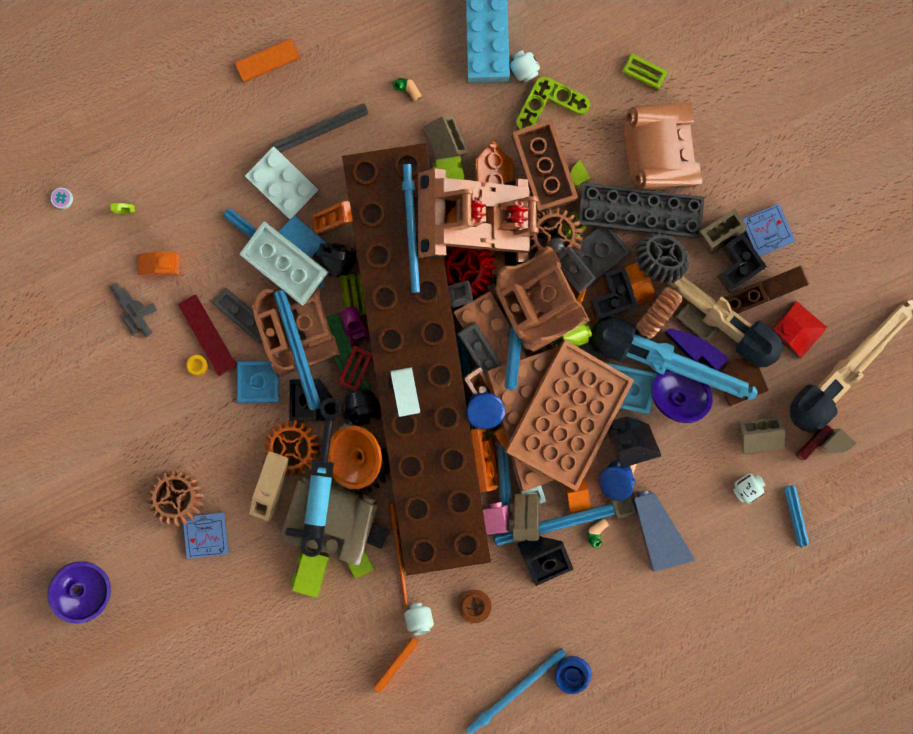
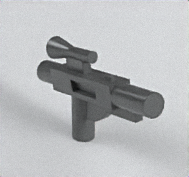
M117 283L111 285L110 289L121 303L120 306L124 307L129 314L127 317L124 314L120 317L128 326L131 335L134 336L139 332L133 326L136 324L145 337L150 336L153 332L142 317L157 311L154 303L144 307L141 302L133 300L124 287L121 289Z

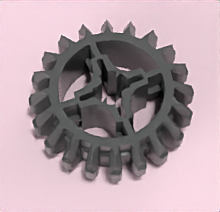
M658 231L654 234L650 232L647 236L641 238L636 246L635 264L639 265V271L645 272L644 276L648 275L651 277V281L656 279L659 284L664 282L667 285L670 282L675 283L683 278L689 267V252L685 251V245L679 244L680 240L673 239V235L669 237L665 232L663 234H660Z

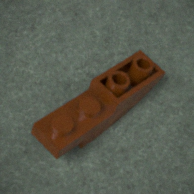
M802 265L723 298L729 302L731 309L739 314L810 284Z

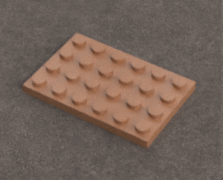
M562 340L504 452L568 488L577 491L634 380L567 340Z
M558 347L520 359L517 388L514 390L504 387L507 364L486 370L492 393L500 398L505 407V415L501 425L507 445ZM595 455L590 467L599 465L597 455ZM511 456L521 491L554 481L549 476Z

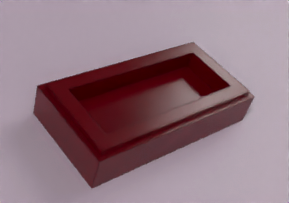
M826 425L818 430L796 453V456L800 460H806L829 436L833 429Z

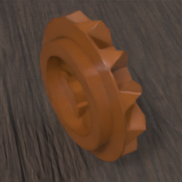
M472 589L465 592L458 603L460 615L470 623H480L487 619L492 608L490 598L481 590ZM473 597L478 604H484L478 608L477 615H475L473 609L466 608L472 604Z

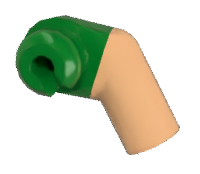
M398 78L393 82L395 90L409 93L413 101H417L422 97L413 80Z
M604 518L588 529V544L595 549L599 548L602 544L601 532L609 526Z

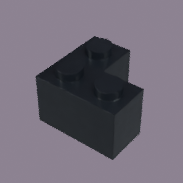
M744 233L722 247L734 265L717 277L728 293H730L767 267Z
M625 266L604 273L603 278L609 294L590 301L596 321L638 307Z

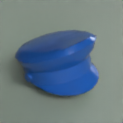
M493 393L474 394L467 402V419L476 428H493L500 424L504 418V404Z
M614 460L599 474L598 483L601 491L608 498L622 501L632 495L635 478L630 466L621 468L619 461Z
M569 656L561 660L554 673L557 686L568 694L582 692L590 684L592 677L589 664L577 656Z

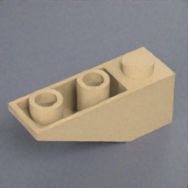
M271 451L268 452L252 497L250 515L269 521L276 512L289 458Z

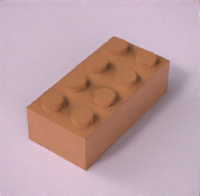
M552 119L512 132L511 137L525 179L528 180L531 196L538 197V202H536L537 214H540V211H548V208L553 210L576 202L578 196Z
M487 289V291L482 292L479 296L473 297V303L452 309L462 329L476 322L501 364H507L510 326L492 293ZM521 348L520 359L526 357V355H525V353H524V351H523L522 348Z

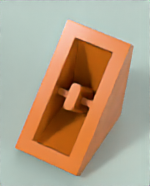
M635 263L626 266L625 269L638 306L656 299L651 277L648 275L644 276L645 272L639 271V265Z
M585 477L577 491L564 485L570 514L591 509Z

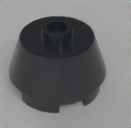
M320 243L319 250L317 251L318 264L328 271V276H347L357 261V251L354 248H351V251H349L342 244L328 243V247H325L324 244Z
M353 391L343 399L341 417L344 418L346 425L349 422H352L355 426L369 424L371 418L376 417V419H380L382 417L380 403L372 391Z

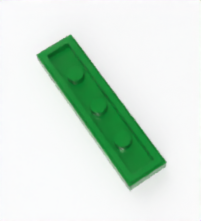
M334 314L326 319L331 334L335 336L341 354L334 357L342 374L353 348L338 314ZM356 354L344 378L346 383L357 361ZM360 365L351 383L353 386H355L362 368ZM365 375L358 390L371 389ZM348 388L349 393L351 394L354 390Z

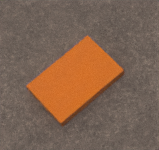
M471 429L480 492L498 489V469L493 437L488 438L486 429Z

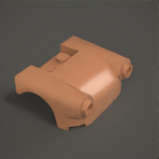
M691 102L631 107L626 115L627 122L624 124V137L631 181L634 180L640 189L650 191L675 186L694 187L702 184L700 163H695L690 124L694 122Z
M548 246L543 248L537 256L522 264L504 266L498 272L497 284L495 285L497 295L519 338H522L524 347L533 352L590 322L582 304L577 302L561 270L562 264L557 254Z
M318 287L304 305H301L286 293L308 365L311 366L340 356L335 336L331 334L319 299L321 295ZM265 289L257 294L258 297L254 299L252 304L254 318L273 371L283 376L297 371L274 297V293L282 289Z

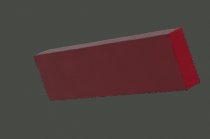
M195 294L179 303L180 310L218 376L237 367L236 362L198 296Z

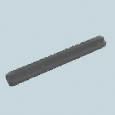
M360 104L272 143V147L274 146L281 153L368 114L366 105Z

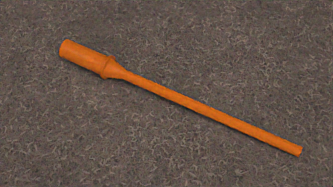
M394 502L388 503L390 526L395 536L404 607H407L408 600L398 535L399 524Z

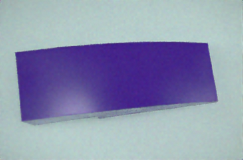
M668 329L665 332L689 359L697 361L701 358L714 370H718L729 359L719 349L697 336L674 329Z

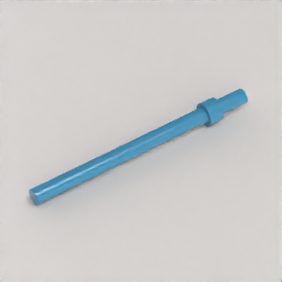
M404 164L402 191L405 192L411 293H419L420 285L413 198L415 181H412L411 164Z
M560 648L490 709L480 713L477 716L478 719L465 729L467 733L473 734L481 726H486L491 722L490 719L562 659L566 655L564 650Z

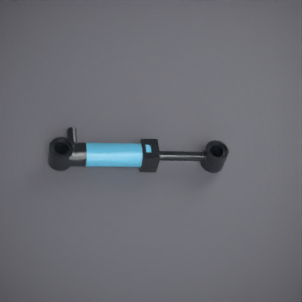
M327 398L320 405V412L323 418H325L320 460H312L304 528L287 527L285 533L286 536L302 538L301 550L308 557L317 556L323 547L334 462H328L333 421L336 420L342 411L340 402L334 398ZM331 402L337 406V411L333 415H329L325 411V406ZM307 541H316L318 544L317 550L309 551L306 548Z

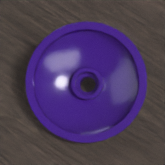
M666 369L664 374L659 373L652 384L651 393L656 407L662 414L673 421L694 423L703 419L711 409L713 402L712 392L709 385Z
M87 561L72 562L58 570L51 579L47 592L48 603L53 613L61 620L74 624L85 623L99 616L106 608L111 595V584L107 574L96 564ZM79 586V589L74 592L73 587Z

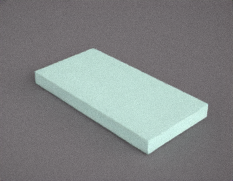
M263 221L239 254L301 305L307 302L328 274L327 270L265 221Z

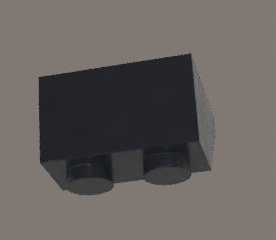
M627 416L613 420L608 433L621 468L661 457V452L649 424Z

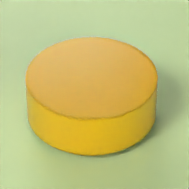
M193 355L187 360L186 367L190 374L200 376L207 371L208 362L203 356Z

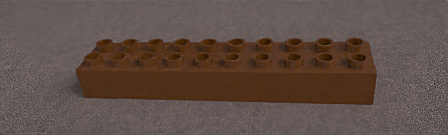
M426 143L344 155L342 160L353 219L352 225L406 576L491 563L470 425L466 415L467 405L443 256L429 259L418 258L420 292L411 293L405 192L402 191V182L404 181L403 165L411 164L412 181H415L413 198L418 256V173L430 170ZM412 367L420 413L399 417L391 371Z

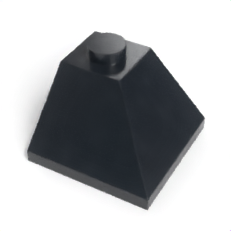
M300 379L290 380L289 421H325L320 408L316 410L309 409ZM313 379L320 403L327 398H333L320 379ZM331 402L325 406L327 414H335L334 403Z
M539 536L538 541H528L526 539L517 543L535 586L574 570L565 546L560 540Z

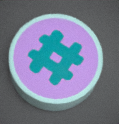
M57 188L51 194V202L59 209H66L71 206L73 195L65 188Z

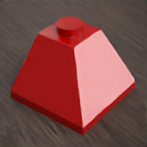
M795 301L773 326L772 330L781 338L782 344L801 359L828 327L799 302Z

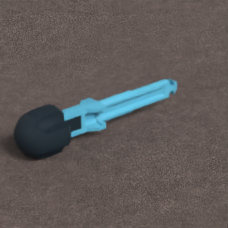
M613 317L602 318L591 329L592 336L590 339L595 351L615 361H622L627 356L650 365L655 372L664 374L665 370L668 369L737 397L747 396V400L755 399L758 393L755 386L751 389L748 387L749 383L674 353V346L671 344H659L636 335L635 325Z

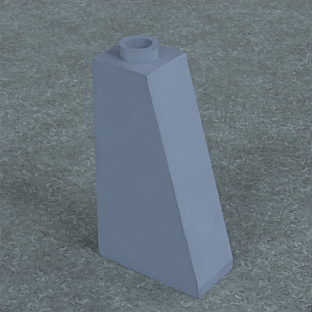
M649 490L637 492V497L632 499L652 571L655 572L695 561L694 556L656 494L653 492L649 493Z

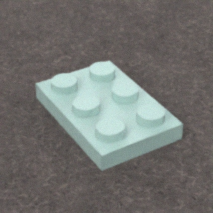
M274 146L245 175L289 219L318 191Z

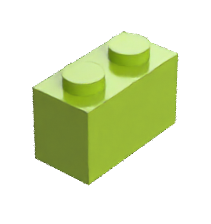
M299 553L296 565H299L298 573L293 574L290 585L294 586L292 591L317 598L330 556L319 553L315 557H308L303 553Z

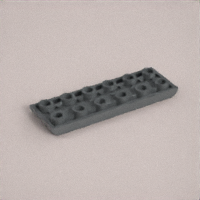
M582 183L578 221L580 225L645 233H656L658 231L660 234L665 232L666 235L701 238L700 231L702 228L705 197Z

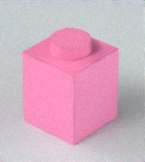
M502 502L490 503L488 508L483 509L487 535L509 531V520H511L509 505H502Z

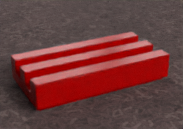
M354 345L338 384L354 391L358 390L373 356L372 353ZM356 351L360 352L359 357L346 383L343 380ZM365 354L368 357L355 386H353L351 383Z

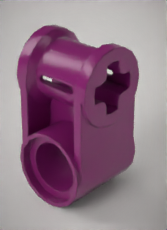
M356 307L345 308L341 312V318L351 346L353 347L355 343L365 339L370 340L368 329L362 320L359 310Z

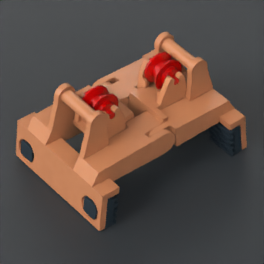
M434 168L419 172L418 258L429 259L445 256L446 246L505 251V265L516 266L528 261L530 236L539 233V228L536 226V202H538V197L529 196L528 180L517 178L504 184L446 178V170ZM445 200L456 201L455 223L445 224Z

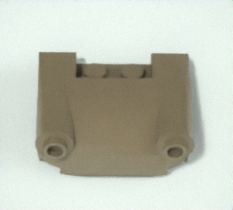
M303 476V479H298L279 538L280 541L298 547L302 543V538L286 536L285 533L287 527L304 528L311 478L308 476ZM331 484L321 551L337 556L339 560L359 566L378 508V503L375 502L376 499ZM309 540L306 543V547L317 550L318 544L314 540Z

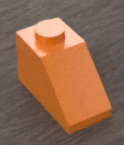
M177 252L139 254L138 275L180 276L181 255Z

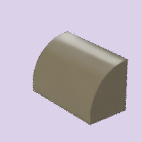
M453 115L442 116L424 126L437 159L454 156L462 157L469 153Z
M734 209L701 230L700 236L711 255L742 233H745L747 225Z
M781 417L739 422L743 454L785 449L786 430Z
M833 429L816 449L826 453H842L850 450L856 442L842 429Z

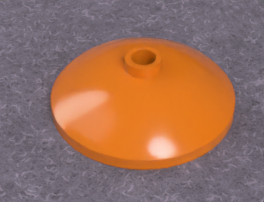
M351 425L342 427L332 435L328 462H334L333 478L340 485L349 489H360L370 485L378 476L382 463L380 446L371 432L363 427Z

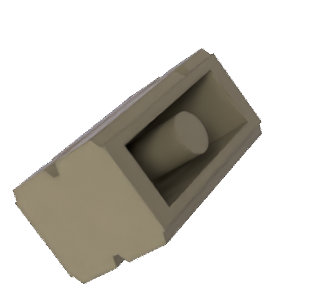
M515 494L514 502H510V515H513V520H509V532H513L515 541H525L526 539L528 541H538L540 503L538 494Z

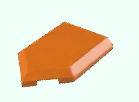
M495 140L475 160L476 181L504 184L514 180V161L509 156H506Z

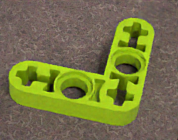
M541 77L536 81L517 118L516 126L518 130L523 129L522 122L520 121H524L528 113L532 114L529 124L531 126L536 125L547 101L576 115H584L589 111L590 100L586 96L549 77ZM548 83L547 87L549 90L545 89L542 97L534 95V92L537 94L540 92L541 86L539 84ZM559 91L567 92L568 99L566 101L558 100L557 93ZM572 95L575 96V102L580 103L581 100L584 101V106L586 108H581V110H578V105L573 102L572 105L569 106L568 104L571 101ZM538 100L541 107L538 110H532L529 107L530 101Z

